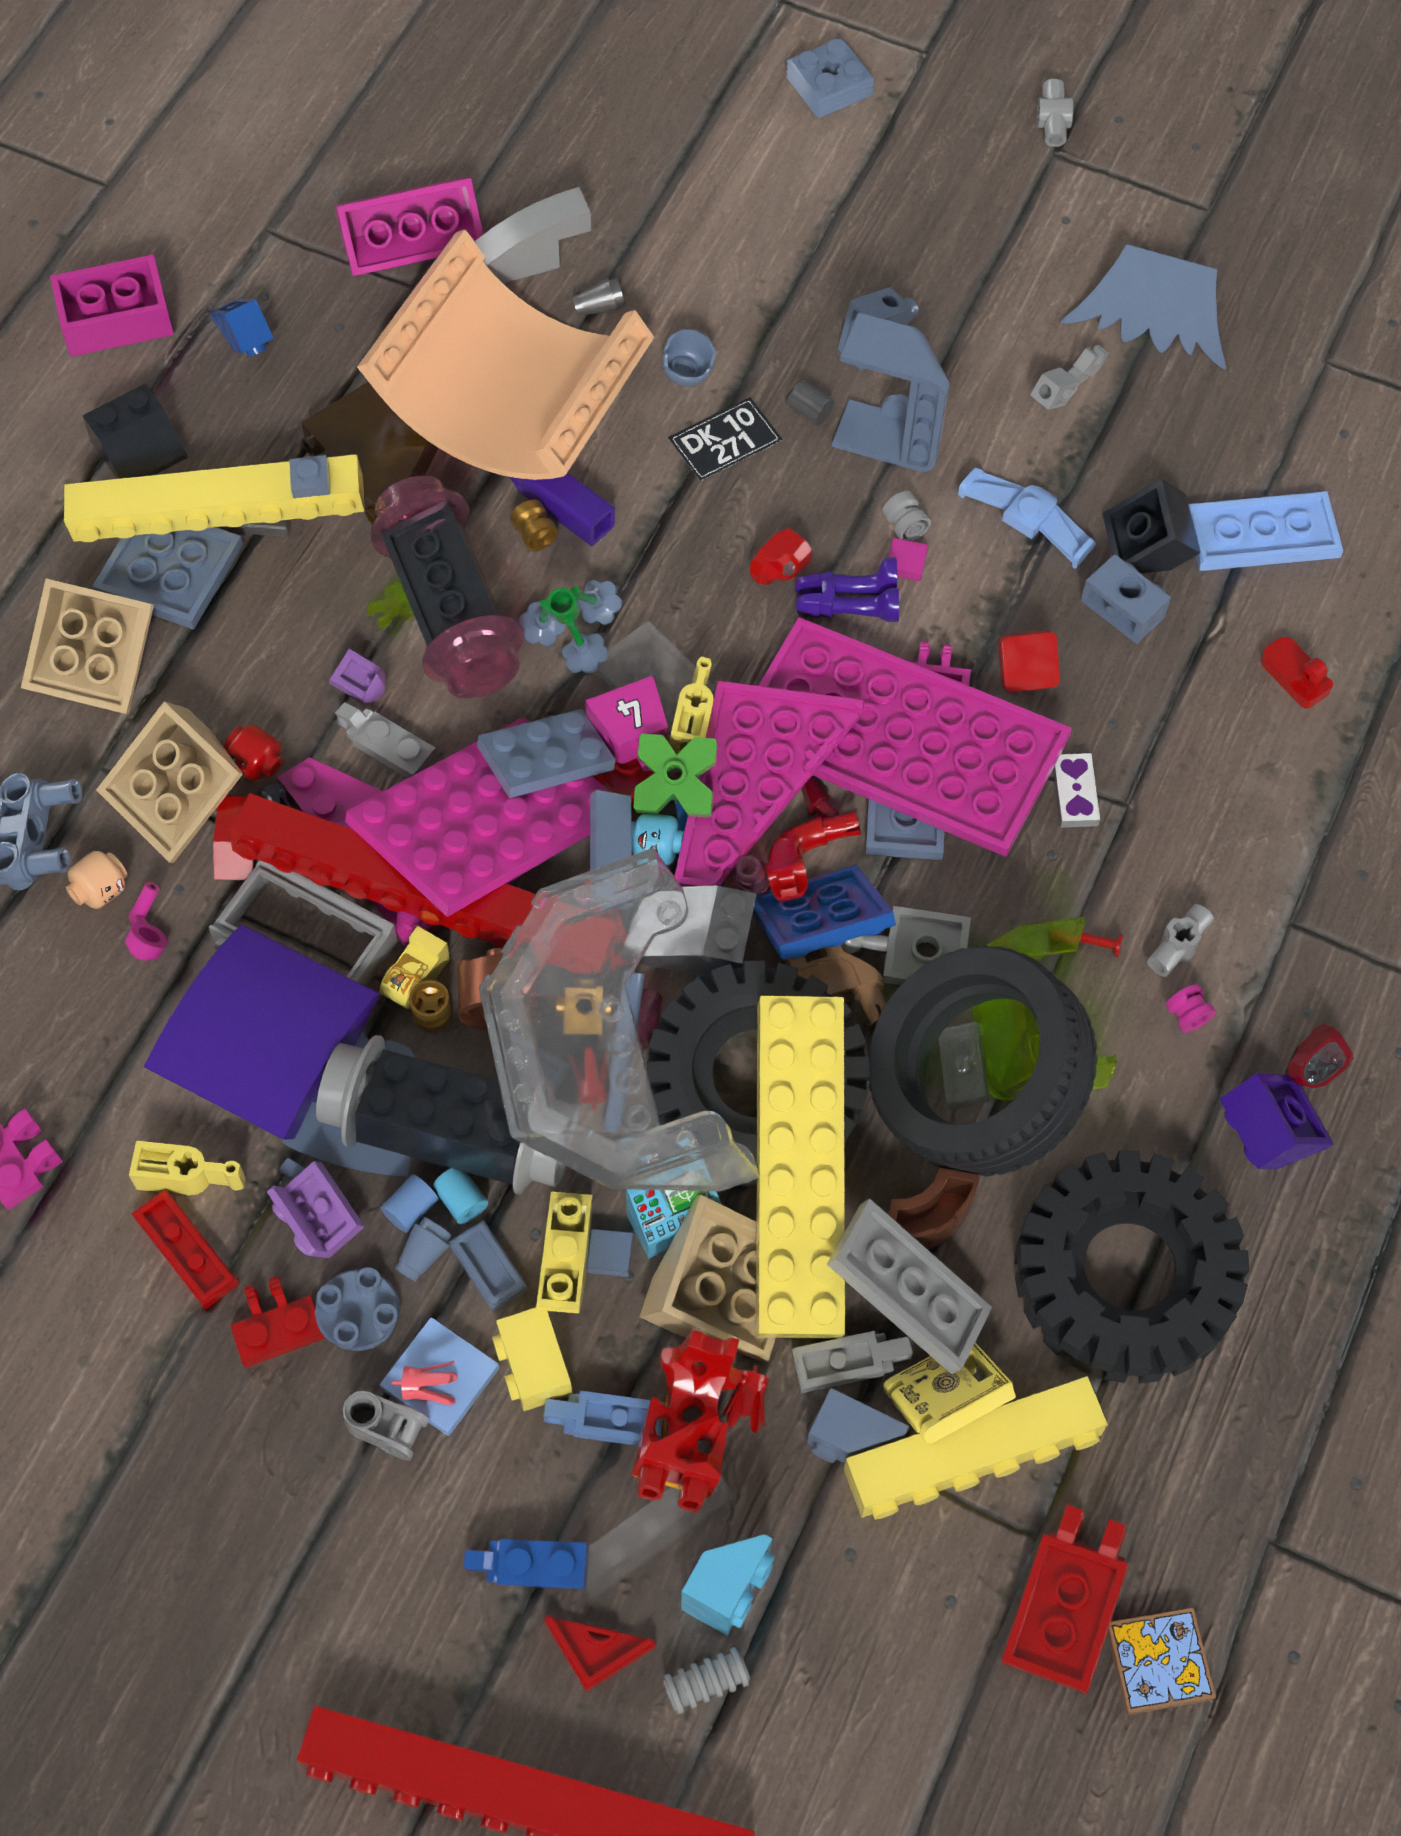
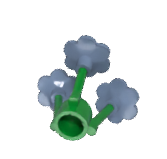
M592 580L586 584L585 592L580 591L577 586L572 587L571 590L558 588L553 590L547 599L531 603L528 611L523 613L518 621L520 628L524 630L525 641L529 644L540 643L544 647H550L555 643L556 636L564 633L566 624L573 637L571 643L562 650V655L567 660L568 670L573 673L583 671L590 674L595 672L599 667V663L605 661L608 657V651L603 646L604 640L599 634L588 636L580 633L574 620L578 617L580 609H582V617L586 622L590 624L596 622L604 625L610 624L614 619V613L618 612L622 607V599L616 595V586L609 581L600 583Z

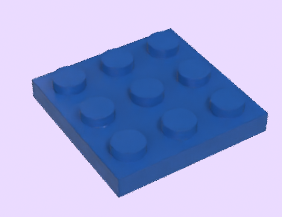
M857 864L809 878L805 894L796 899L779 901L771 890L756 894L752 914L782 960L788 958L798 959L804 957L810 951L824 947H837L844 944L847 940L863 935H877L886 928L896 926L893 910Z

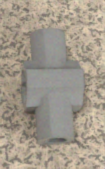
M1049 79L1042 85L1043 97H1038L1036 126L1044 128L1045 143L1048 146L1059 147L1066 143V128H1071L1073 99L1065 98L1062 80Z
M1194 904L1183 918L1178 919L1174 917L1166 926L1160 946L1148 959V966L1156 974L1167 977L1179 962L1187 963L1195 954L1202 937L1201 935L1214 919L1211 912L1202 905Z

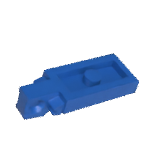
M500 1539V1541H490L489 1551L465 1550L464 1569L469 1571H487L486 1582L497 1583L500 1586L586 1590L589 1544Z

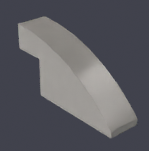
M580 187L555 194L520 210L491 228L478 238L475 243L484 254L485 259L483 262L502 283L560 268L559 240L590 232L591 212Z

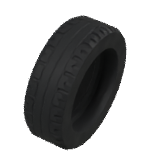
M990 945L957 949L954 952H948L919 968L900 985L884 1007L876 1023L869 1047V1088L873 1094L872 1100L877 1107L879 1116L883 1118L884 1124L890 1129L891 1133L906 1146L933 1164L944 1169L977 1174L984 1177L995 1174H1007L1009 1171L1014 1172L1023 1166L1032 1164L1036 1159L1039 1160L1046 1153L1052 1151L1060 1141H1063L1069 1131L1074 1128L1077 1120L1084 1112L1083 1110L1090 1099L1089 1095L1093 1090V1081L1097 1071V1043L1094 1028L1091 1027V1020L1086 1009L1072 990L1045 966L1029 955L1019 953L1014 949H1007L1001 946L992 947ZM996 999H1014L1021 1002L1035 1015L1040 1029L1039 1056L1033 1074L1025 1088L1005 1109L985 1120L971 1124L955 1125L941 1119L930 1108L925 1088V1075L929 1056L941 1033L956 1017L975 1005Z

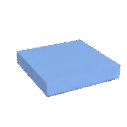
M431 1317L380 1383V1388L401 1404L424 1414L429 1419L428 1423L449 1437L500 1367L497 1362ZM455 1361L452 1365L425 1372H454L458 1376L456 1381L424 1386V1389L453 1397L455 1404L445 1405L428 1400H403L401 1385L391 1384L392 1381H402L404 1366L425 1368Z

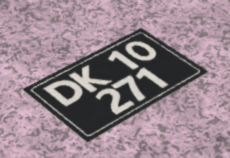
M750 397L668 437L699 481L783 440Z

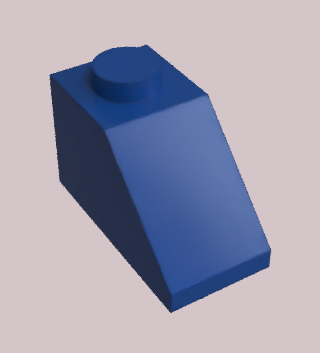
M239 298L209 312L212 320L235 353L246 352L248 357L267 349L265 343L274 339L256 299Z

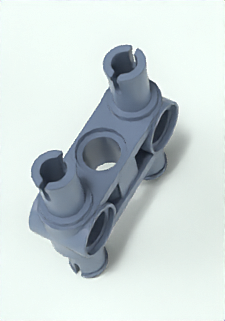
M16 773L6 778L0 785V885L7 884L13 890L20 891L32 885L41 874L65 873L69 871L71 865L70 855L64 847L42 850L50 808L53 805L79 803L82 799V787L79 781L76 782V779H69L67 781L48 783L41 778L30 779L22 773Z

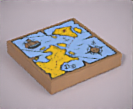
M1194 1608L1110 1623L1107 1635L1126 1715L1211 1701L1216 1698Z

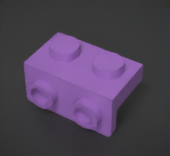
M313 1161L285 1187L273 1186L267 1191L274 1202L272 1205L273 1211L283 1222L288 1223L295 1234L294 1242L296 1246L308 1256L330 1258L365 1227L322 1162Z

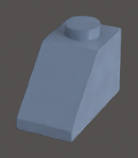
M831 1388L808 1434L807 1445L813 1448V1454L827 1462L835 1463L837 1459L845 1463L846 1458L906 1438L909 1426Z

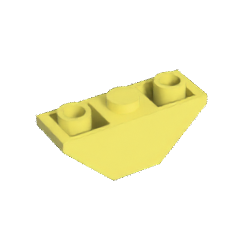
M551 1191L536 1305L537 1310L578 1314L580 1312L587 1274L592 1195Z

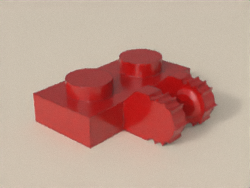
M278 1275L269 1278V1288L272 1296L276 1299L278 1308L263 1313L258 1291L252 1284L244 1287V1292L253 1317L230 1325L244 1368L325 1339L316 1322L315 1306L311 1296L288 1304Z

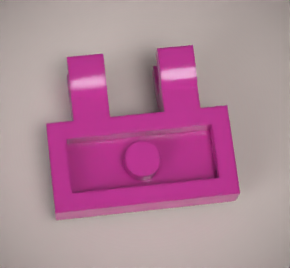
M26 1109L17 1113L9 1121L8 1127L4 1128L0 1123V1201L8 1211L44 1187L38 1179L40 1175L63 1163L55 1149L51 1147L46 1139L33 1148L27 1159L24 1158L17 1146L42 1132L35 1119L31 1117Z

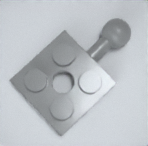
M893 906L896 926L890 927L889 936L878 934L873 936L863 935L847 940L841 945L842 950L848 954L855 953L861 948L885 951L884 982L901 985L909 976L931 960L948 952H954L957 949H966L968 946L971 917ZM921 943H930L936 947L938 952L932 957H924L917 952L916 947Z

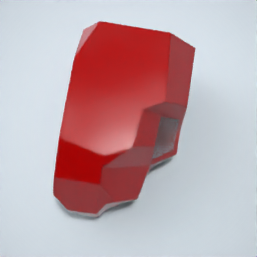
M790 528L777 532L753 558L750 564V576L757 584L765 585L775 584L777 581L791 580L810 563L812 550L807 541Z

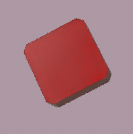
M1046 629L1006 634L999 638L1001 686L1008 692L1053 688L1060 683L1057 636L1053 632Z

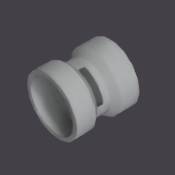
M910 491L900 492L891 497L883 506L882 513L889 523L895 525L894 531L899 539L914 541L928 531L931 526V520L925 511L918 509L919 502Z

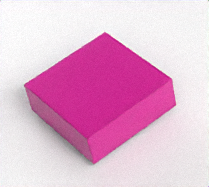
M897 538L892 539L889 557L897 558V577L921 581L928 544Z

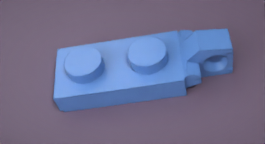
M580 1391V1394H569L568 1402L546 1399L543 1418L546 1423L563 1425L564 1433L574 1435V1437L638 1446L650 1400ZM663 1419L657 1420L655 1429L658 1436H661Z

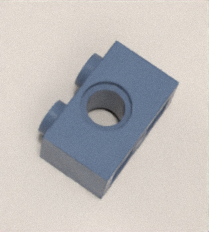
M1115 554L1086 580L1081 598L1085 605L1136 644L1165 618L1171 597L1166 594L1160 585L1149 581L1131 563L1124 562Z

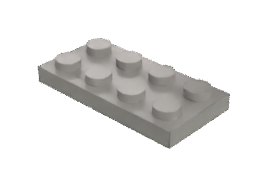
M871 1199L859 1205L827 1263L832 1270L948 1372L953 1374L963 1368L992 1307Z

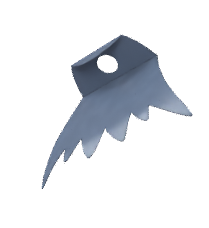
M1126 244L1114 265L1097 287L1079 306L1060 321L1063 324L1077 323L1101 315L1098 329H1104L1121 318L1122 342H1128L1139 337L1149 328L1151 339L1160 353L1165 352L1177 334H1179L1181 344L1189 355H1192L1195 343L1197 342L1204 353L1215 364L1226 370L1217 322V269Z

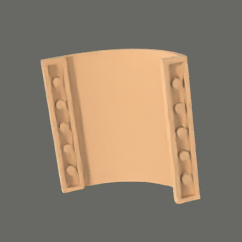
M465 229L456 232L357 368L386 404L407 425L451 456L485 471L508 477L533 480L563 477L567 474L654 339V336L636 310L625 313L610 336L576 329L546 316L516 296L490 271L483 262L485 259L484 254Z

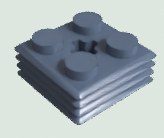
M843 38L833 39L827 44L810 51H804L800 55L787 60V79L818 118L873 95L872 91L874 88L872 86H874L873 81L875 78Z

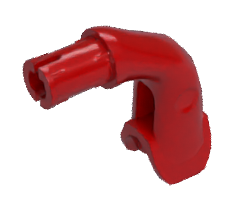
M856 811L823 818L822 815L784 831L773 841L768 863L765 864V870L768 875L771 891L777 900H792L805 894L808 887V878L802 857L804 853L819 846H826L829 841L861 835Z

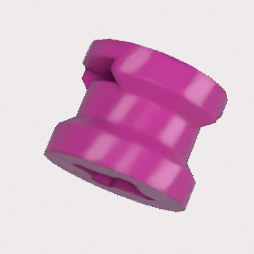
M1198 984L1182 989L1173 995L1165 1005L1169 1013L1175 1014L1179 1019L1178 1027L1183 1033H1189L1202 1027L1216 1015L1213 1005L1206 1003L1203 999L1204 991Z

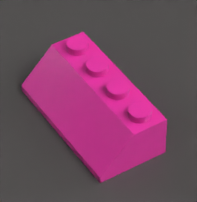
M461 177L334 205L342 243L352 276L437 258L454 234L464 229L474 242L483 235L470 177Z

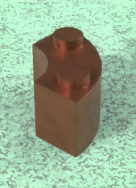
M939 1168L934 1182L923 1193L908 1199H891L888 1215L927 1250L934 1248L948 1239L964 1222L972 1206L980 1175Z

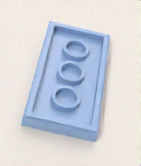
M1327 491L1188 504L1200 549V554L1195 556L1199 571L1341 558L1344 551Z

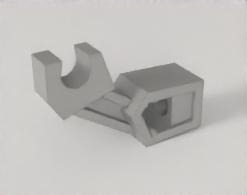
M1100 345L1094 346L1093 350L1086 348L1074 363V367L1068 372L1059 367L1042 373L1030 396L1048 410L1065 406L1077 391L1078 386L1088 377H1093L1101 368L1109 353Z

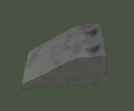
M722 886L638 888L622 960L706 978L711 976V970L731 964L732 969L741 968L756 893Z

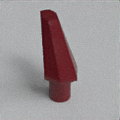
M811 776L801 788L808 814L815 815L817 813L820 816L822 815L823 818L838 816L839 812L828 803L830 796L815 778Z

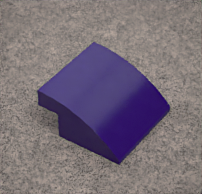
M240 925L218 948L188 988L156 1041L144 1068L283 1140L295 1139L312 1102H317L322 1076L333 1050L339 1043L356 1046L380 993L244 925Z

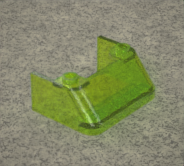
M1084 917L1022 924L986 945L1014 949L1019 953H1024L1040 961L1045 955L1077 951L1085 927ZM996 999L975 1005L970 1008L986 1088L991 1095L998 1099H1016L1031 1078L1039 1056L1040 1034L1036 1032L1033 1014L1027 1006L1014 999ZM1116 1055L1097 1057V1071L1093 1081V1089L1108 1087L1117 1065Z

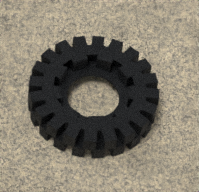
M744 961V967L732 969L731 964L713 969L711 970L710 977L703 981L699 977L682 989V995L677 1001L671 1000L661 1015V1022L658 1028L654 1029L649 1045L646 1075L647 1093L650 1108H653L655 1114V1122L664 1139L668 1138L674 1145V1151L680 1157L684 1155L693 1157L702 1153L711 1177L717 1181L721 1177L733 1181L732 1185L749 1188H753V1185L757 1184V1117L739 1114L722 1101L713 1082L712 1070L714 1060L720 1048L730 1038L745 1031L757 1030V1006L760 996L832 997L827 992L828 985L812 974L809 979L797 975L799 968L782 963L778 964L777 969L765 967V961ZM845 1002L844 1143L849 1135L852 1134L863 1111L868 1093L866 1090L867 1082L870 1077L869 1056L865 1057L864 1052L866 1041L860 1025L853 1024L850 1018L852 1011Z
M1119 1150L1115 1160H1108L1105 1152L1085 1157L1080 1168L1077 1169L1072 1163L1057 1173L1051 1186L1046 1184L1034 1199L1032 1208L1026 1216L1017 1242L1014 1264L1018 1265L1015 1275L1018 1298L1025 1297L1027 1302L1023 1312L1033 1329L1042 1327L1046 1333L1043 1342L1057 1356L1065 1350L1074 1357L1070 1365L1087 1374H1090L1093 1367L1104 1370V1380L1125 1383L1128 1376H1138L1139 1384L1160 1381L1163 1375L1171 1372L1175 1377L1193 1368L1198 1359L1202 1358L1204 1360L1218 1346L1236 1319V1314L1244 1302L1248 1284L1244 1283V1278L1249 1272L1248 1250H1240L1239 1245L1245 1237L1237 1217L1232 1219L1226 1218L1224 1213L1229 1204L1217 1189L1207 1194L1200 1188L1205 1179L1188 1166L1182 1175L1172 1171L1173 1159L1154 1153L1150 1163L1140 1161V1151ZM1118 1224H1134L1153 1231L1163 1239L1173 1255L1176 1275L1171 1291L1161 1302L1143 1310H1125L1107 1303L1097 1295L1087 1279L1084 1261L1090 1242L1102 1230Z

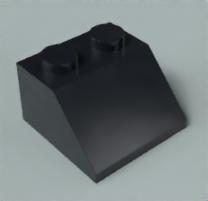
M146 383L82 415L91 443L117 479L156 475L188 458L164 408Z
M1161 478L1102 513L1112 556L1115 554L1124 562L1131 563L1139 573L1170 571L1200 554L1186 493Z

